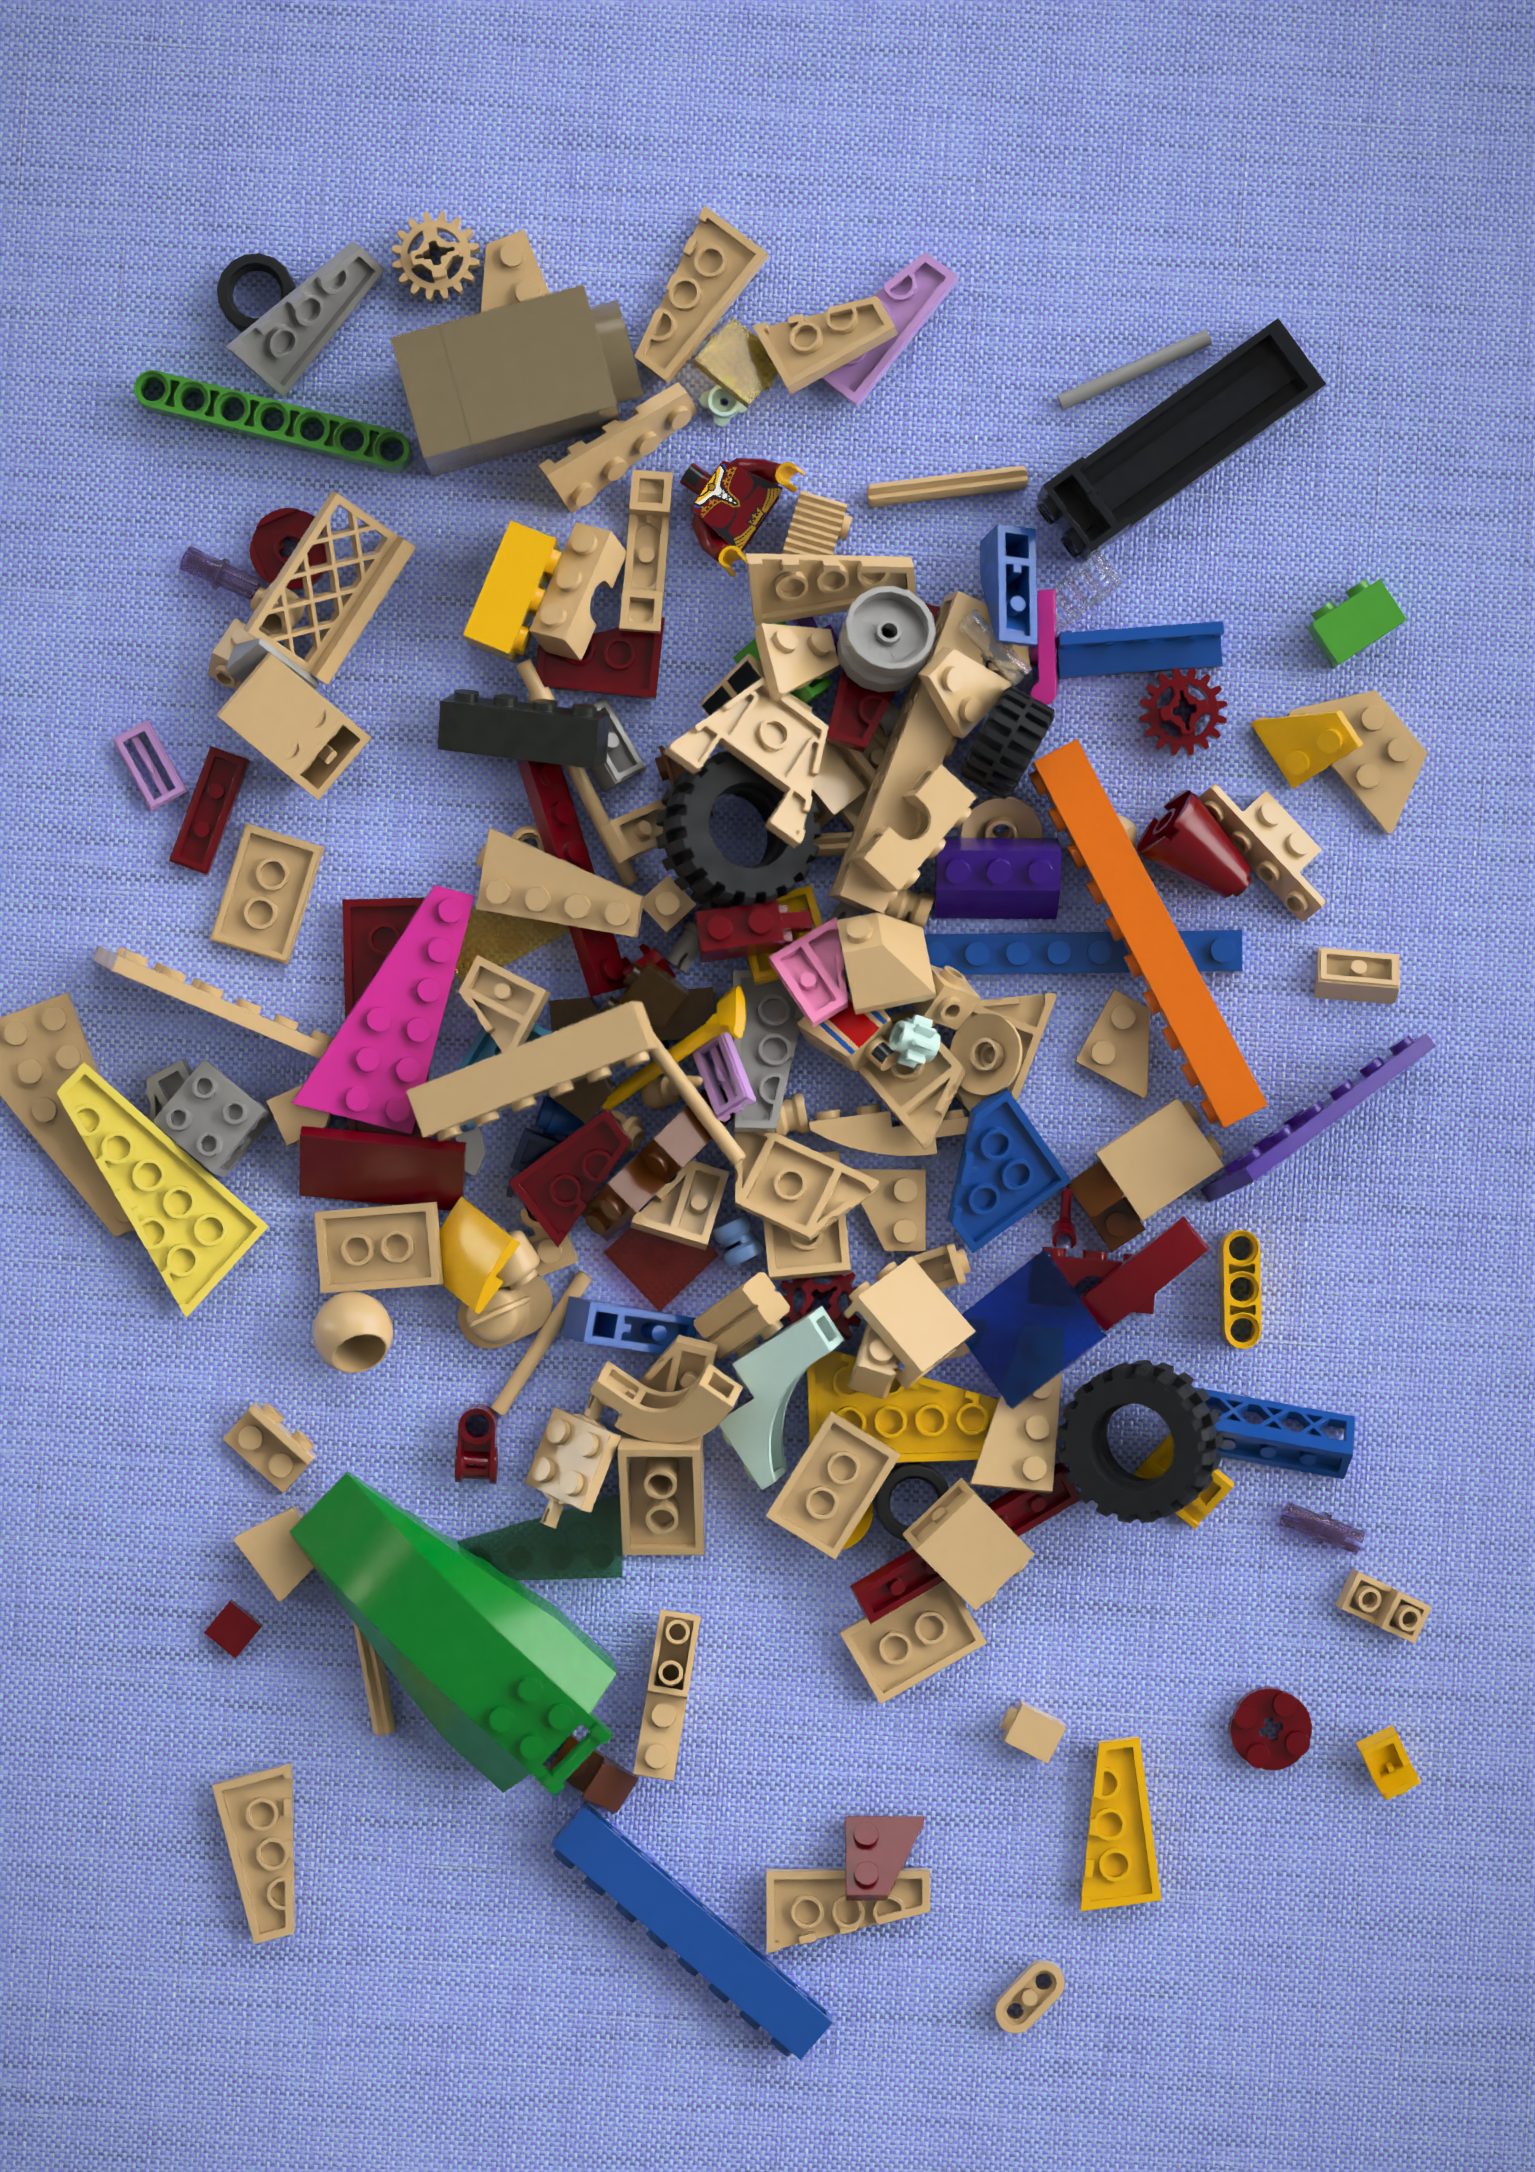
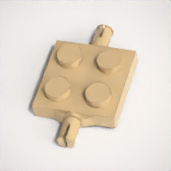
M592 1393L583 1414H572L554 1407L524 1482L540 1490L549 1499L540 1522L552 1528L557 1527L564 1506H574L591 1513L621 1438L620 1435L607 1430L602 1422L598 1421L604 1405Z

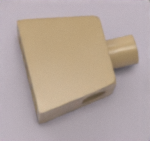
M296 1505L243 1531L233 1539L279 1602L314 1568L290 1533L291 1528L304 1516Z

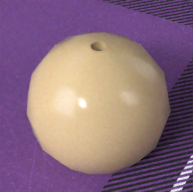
M344 1292L331 1297L322 1305L313 1321V1345L326 1364L342 1372L358 1373L375 1367L383 1360L393 1343V1323L388 1312L380 1301L362 1292Z

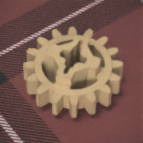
M440 211L437 220H431L429 213L423 212V223L419 225L412 218L409 219L411 231L406 233L399 230L397 236L403 244L392 246L391 249L394 255L401 257V259L392 263L394 271H404L398 279L400 284L405 286L412 283L410 292L414 297L418 296L421 291H425L427 302L432 303L435 294H441L444 302H449V291L453 289L462 296L464 291L461 283L465 281L474 284L475 278L469 271L470 269H479L481 265L480 260L471 257V255L480 252L478 243H468L474 236L472 229L468 228L461 232V219L456 217L451 223H447L446 214L443 211ZM438 231L452 235L458 243L456 241L447 242L439 237ZM423 235L424 240L419 248L410 251L415 241ZM434 249H439L440 254L443 255L439 265H433L430 259L432 257L431 251ZM462 263L456 275L449 279L448 274L453 266ZM414 272L427 273L433 277L434 283L420 279Z

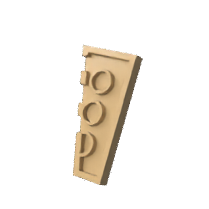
M705 205L698 217L699 222L692 237L689 236L683 249V257L676 272L671 275L665 288L664 298L659 308L655 310L634 355L638 363L667 385L769 258L765 250Z
M677 382L635 407L632 418L626 421H617L616 419L602 427L603 433L600 437L588 444L580 440L567 448L568 456L556 463H553L549 458L539 464L538 467L561 502L573 514L580 507L588 505L595 498L596 494L611 482L623 477L627 470L642 457L654 452L659 444L673 432L685 427L691 418L698 413V410L687 391Z
M489 828L476 909L638 937L645 896L583 870L570 862L543 852L532 845L514 839L494 828Z
M1024 1325L969 1485L1041 1493L1053 1492L1065 1329Z
M845 1868L766 1869L767 1953L779 1951L781 1948L796 1944L803 1945L814 1942L817 1939L839 1933L842 1935L857 1931V1929L866 1926L880 1925L930 1912V1868H903L887 1901H846Z

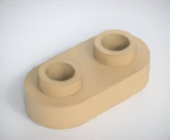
M1037 1960L1031 1963L998 1997L994 2011L996 2020L1001 2028L1010 2033H1022L1028 2030L1061 1996L1065 1980L1058 1965L1049 1960ZM1045 1973L1051 1977L1050 1983L1043 1987L1037 1985V1976ZM1012 2003H1018L1022 2006V2012L1017 2016H1012L1007 2012L1009 2005Z

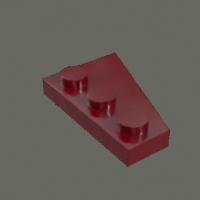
M662 617L660 634L621 631L619 627L593 633L582 661L548 653L538 644L535 669L544 687L549 686L550 689L656 700L665 617Z
M606 1107L595 1115L588 1125L586 1123L510 1179L508 1183L555 1245L559 1247L632 1139Z

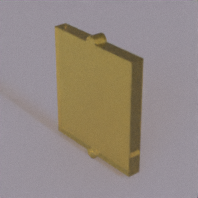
M733 317L717 335H710L707 341L708 344L692 362L746 408L764 390L769 391L771 389L772 381L779 374L759 338Z

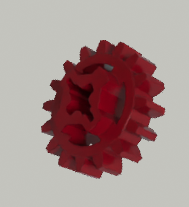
M1178 667L1173 668L1171 679L1169 680L1163 673L1157 675L1159 687L1148 684L1145 691L1151 698L1141 699L1138 706L1147 709V714L1138 718L1139 723H1149L1150 726L1145 732L1144 737L1149 738L1155 735L1158 738L1155 745L1157 750L1165 744L1170 745V756H1175L1179 748H1184L1187 757L1194 754V745L1196 744L1205 751L1209 748L1206 737L1217 740L1221 736L1219 731L1214 728L1215 725L1227 723V718L1218 715L1219 710L1228 706L1227 701H1217L1215 697L1222 690L1221 686L1210 689L1207 684L1211 676L1206 674L1198 680L1195 678V668L1192 667L1186 676H1181ZM1188 686L1201 692L1205 699L1198 700L1191 695ZM1170 688L1171 700L1167 706L1156 709L1159 697L1165 690ZM1179 700L1183 702L1184 708H1191L1193 711L1186 718V724L1182 721L1181 716H1174L1173 710L1179 706ZM1209 715L1205 729L1195 736V723L1199 718ZM1167 724L1175 729L1178 738L1167 734L1160 725Z
M852 1272L845 1277L839 1274L792 1279V1283L782 1281L780 1289L787 1294L783 1298L789 1304L790 1311L780 1321L789 1320L790 1324L788 1326L811 1313L814 1297L821 1301L831 1296L826 1312L842 1337L849 1340L852 1333L848 1326L859 1327L862 1320L857 1315L852 1316L850 1319H847L846 1316L843 1317L842 1312L837 1306L838 1301L845 1294L848 1300V1307L852 1303L849 1295L859 1287L851 1286L856 1275ZM813 1279H827L832 1282L830 1284H818ZM798 1291L800 1297L804 1300V1306L796 1314L793 1307V1299Z

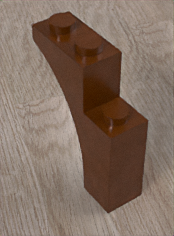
M719 1085L724 1101L727 1103L728 1098L725 1090ZM704 1089L700 1092V1095L713 1111L707 1092ZM688 1105L589 1201L581 1213L588 1227L593 1232L601 1235L606 1241L618 1232L712 1139ZM733 1112L730 1114L731 1118L726 1122L721 1121L724 1127L733 1119Z

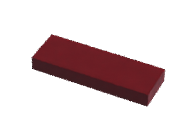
M210 746L172 850L170 862L206 875L210 874L250 764L249 759Z

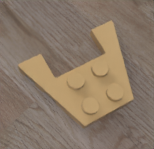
M762 677L686 734L672 742L664 753L692 774H695L700 770L717 743L785 793L764 827L795 848L804 838L805 830L803 827L806 814L810 811L813 798L811 796L815 776L819 772L829 726L787 695L778 701H771L766 679Z

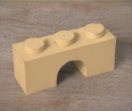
M575 522L529 629L530 633L546 652L582 661L597 626L590 614L593 592L597 586L613 588L627 554L612 531Z
M942 764L927 766L902 797L914 808L917 814L918 824L914 834L910 838L904 839L891 827L876 828L851 858L857 866L886 892L900 891L901 889L905 891L910 888L920 876L921 872L917 869L925 859L934 858L945 846L946 841L943 838L952 827H959L972 812L969 806L976 799V796Z

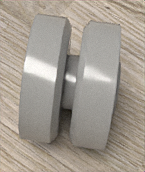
M874 587L860 594L850 606L840 630L836 645L840 665L850 679L861 687L876 692L897 691L911 684L921 672L933 645L936 633L933 615L923 600L911 591L899 587Z

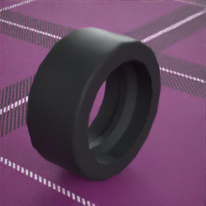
M261 253L245 254L231 261L221 273L217 285L218 304L227 320L241 332L245 331L259 319L245 316L237 309L234 303L233 291L236 282L241 276L251 271L269 273L280 285V301L296 288L286 267L273 257Z
M919 1463L902 1464L891 1470L875 1496L877 1516L884 1529L896 1539L906 1542L908 1541L902 1534L910 1526L903 1525L895 1519L890 1508V1498L896 1486L907 1479H920L926 1481L934 1488L938 1499L950 1489L941 1474L932 1467Z

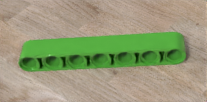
M148 370L141 373L134 383L136 398L146 410L155 414L390 473L404 471L410 466L413 458V451L407 438L395 430L157 370ZM155 382L164 384L165 392L159 400L149 401L145 398V391L150 384ZM195 392L204 394L205 402L199 410L189 411L185 409V400L190 394ZM234 402L243 404L245 407L244 414L239 420L228 421L225 419L224 411L229 404ZM273 412L283 414L284 424L279 430L268 431L264 429V420L269 414ZM313 422L323 424L324 433L319 440L308 441L304 439L303 431L308 424ZM352 432H358L364 436L362 447L356 451H348L343 448L344 438ZM392 442L402 444L404 446V453L398 460L387 461L382 457V451L387 444Z

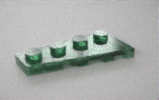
M620 1494L595 1501L591 1513L576 1507L563 1510L556 1528L541 1523V1516L457 1541L458 1545L478 1558H483L492 1567L516 1581L623 1577Z

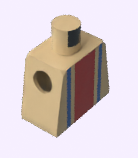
M846 976L848 1007L814 1028L805 1016L797 1025L808 1043L854 1072L858 1071L871 1060L881 1071H885L896 1062L899 1055L897 1051L890 1049L888 1043L894 1027L892 1021L884 1009L855 1014L848 977Z

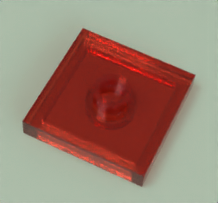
M633 1228L626 1230L603 1252L659 1312L719 1256L709 1244L706 1250H702Z

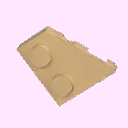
M761 623L753 631L771 701H778L797 688L799 690L809 685L814 679H821L831 674L840 665L831 629Z
M945 647L918 674L954 737L965 738L997 703L1003 691L1011 686L1008 680L959 651Z
M478 955L458 991L467 1005L474 1010L478 1016V1021L485 1031L492 1036L499 1046L501 1053L526 1043L551 994L549 991Z
M1114 989L1078 1053L1075 1062L1145 1099L1148 1092L1150 1009Z
M690 1160L677 1173V1177L672 1182L667 1183L656 1193L655 1198L641 1212L638 1211L633 1216L630 1228L706 1250L730 1172Z
M855 1169L880 1181L877 1191L862 1201L861 1205L884 1251H926V1169Z
M678 1335L638 1381L646 1387L661 1392L683 1390L696 1381L709 1363L714 1366L718 1344Z

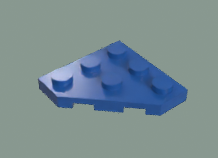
M1007 1088L988 1096L970 1111L947 1219L972 1253L979 1250L1072 1182Z

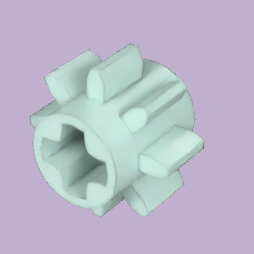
M915 1014L912 1019L906 1018L905 1021L900 1020L895 1024L890 1034L889 1046L890 1049L899 1053L898 1063L915 1068L917 1063L924 1065V1062H931L935 1058L940 1047V1035L936 1033V1029L931 1028L933 1020Z

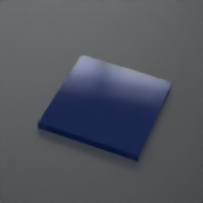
M1042 1250L962 1314L975 1330V1333L965 1342L1011 1409L1016 1408L1107 1337L1104 1329L1100 1327L1047 1250Z

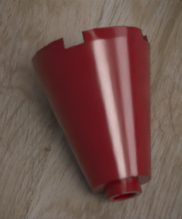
M1188 789L1178 793L1164 806L1168 812L1160 820L1154 817L1143 832L1137 845L1139 854L1144 859L1223 898H1228L1232 894L1235 897L1239 896L1251 882V877L1248 876L1251 870L1250 865L1199 797Z

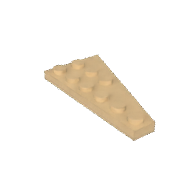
M98 946L93 958L94 962L111 971L321 1059L334 1039L314 1029L311 1036L296 1030L298 1022L277 1013L274 1020L259 1015L262 1007L242 998H239L236 1004L222 999L223 990L194 978L191 985L184 982L187 975L157 962L154 969L146 966L148 958L121 946L118 947L116 953Z

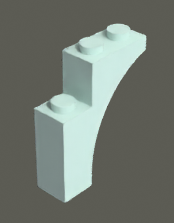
M820 1306L754 1347L732 1364L736 1369V1375L740 1384L749 1390L753 1397L733 1408L719 1426L726 1443L734 1447L742 1459L746 1474L758 1484L761 1490L775 1483L788 1471L783 1447V1425L787 1405L795 1386L810 1365L844 1341V1338L823 1306Z

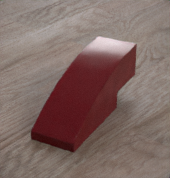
M1183 1216L1128 1257L1118 1268L1087 1290L1080 1301L1106 1332L1207 1252L1209 1247Z

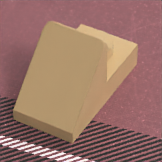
M662 799L613 819L600 827L619 864L626 860L631 862L657 848L656 836L663 833V827L656 825L657 814L666 809Z

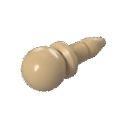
M666 1076L662 1078L657 1077L641 1089L643 1103L654 1110L664 1109L669 1104L678 1102L681 1098ZM687 1076L696 1089L703 1083V1079L699 1076Z

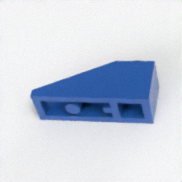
M997 524L980 541V581L996 643L1035 648L1038 645L1036 529Z
M569 1296L562 1337L583 1343L662 1354L678 1335L695 1339L697 1329L693 1325V1320L696 1318Z

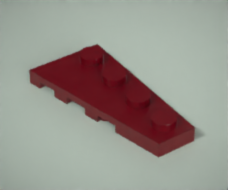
M925 603L933 615V619H935L941 607ZM841 667L825 742L864 752L896 691L876 692L863 688L850 679Z

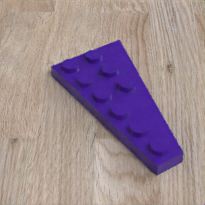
M1427 1033L1414 1040L1409 1034L1389 1047L1392 1052L1390 1056L1383 1061L1380 1057L1375 1058L1359 1070L1362 1074L1353 1082L1347 1079L1329 1092L1331 1097L1321 1104L1318 1101L1306 1110L1302 1109L1283 1122L1285 1126L1275 1133L1273 1131L1253 1144L1254 1149L1245 1155H1239L1223 1167L1225 1172L1200 1190L1210 1203L1255 1182L1435 1048L1436 1045Z

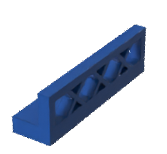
M1223 621L1059 633L1057 636L1059 679L1172 671L1176 667L1179 670H1189L1191 667L1195 669L1222 667L1221 636L1224 634Z
M1205 1389L1210 1396L1205 1403L1217 1405L1224 1413L1219 1416L1220 1421L1215 1423L1216 1432H1223V1445L1217 1448V1454L1220 1456L1339 1479L1345 1478L1353 1457L1355 1416ZM1246 1411L1255 1412L1264 1421L1258 1425L1251 1424L1241 1414ZM1287 1418L1297 1420L1304 1429L1299 1432L1287 1430L1281 1421ZM1326 1426L1344 1429L1343 1440L1328 1438L1321 1429Z

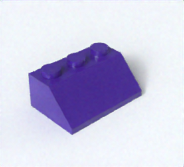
M943 838L946 844L935 856L934 918H1057L1061 883V847L1058 838Z

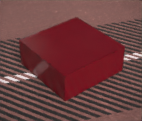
M231 1599L204 1633L236 1659L263 1624Z

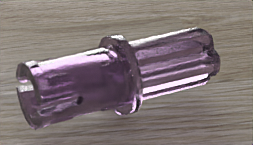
M193 546L188 547V551L184 553L180 563V570L211 583L212 588L217 590L221 586L247 599H253L257 590L262 586V581L259 578L231 566L229 559L224 558L220 560Z

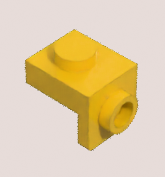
M1393 1725L1356 1742L1367 1770L1384 1800L1404 1794L1421 1783Z

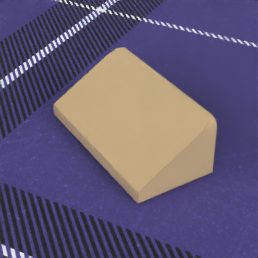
M1318 947L1314 984L1315 997L1383 1004L1395 1003L1400 989L1399 954Z

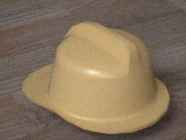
M536 1275L532 1280L513 1291L509 1287L499 1288L480 1314H477L464 1302H461L458 1311L460 1330L466 1339L477 1347L494 1349L510 1344L534 1333L545 1324L551 1315L553 1307L551 1289L543 1278Z

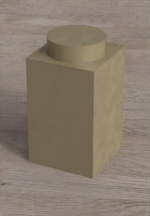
M584 284L390 337L423 459L432 477L602 431V427L615 419L620 421L618 403L644 396L618 300L590 307Z

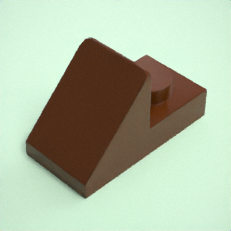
M1097 1162L1073 1178L1072 1182L1066 1185L1067 1188L1072 1189L1073 1197L1110 1252L1115 1251L1146 1230L1124 1198L1125 1195L1100 1162Z
M571 1734L552 1761L549 1769L552 1771L581 1740ZM595 1749L565 1781L580 1790L582 1798L617 1813L639 1777L633 1775L632 1772Z

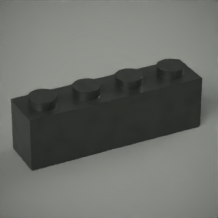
M458 689L454 691V694L440 701L438 749L596 769L607 762L610 713L597 712V706L591 704H573L571 709L557 707L558 702L550 699H534L533 704L518 702V696L496 694L493 696V699L479 697V692L475 690Z

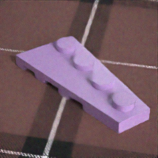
M924 252L887 281L884 287L872 296H878L892 320L898 335L825 375L820 380L858 408L959 281L958 276L927 252Z

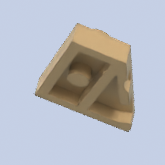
M524 229L486 244L481 312L550 294Z

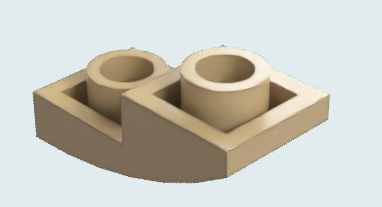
M1353 1568L1335 1603V1606L1414 1644L1432 1608L1430 1605Z

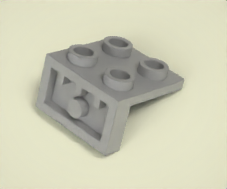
M203 1060L155 1117L153 1123L210 1172L225 1178L274 1117L267 1106L255 1101L209 1061Z

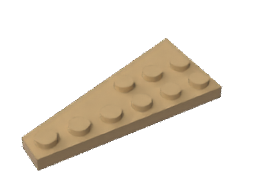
M65 993L0 1017V1096L113 1236L117 1237L135 1229L56 1094V1091L83 1062L100 1075L70 993Z

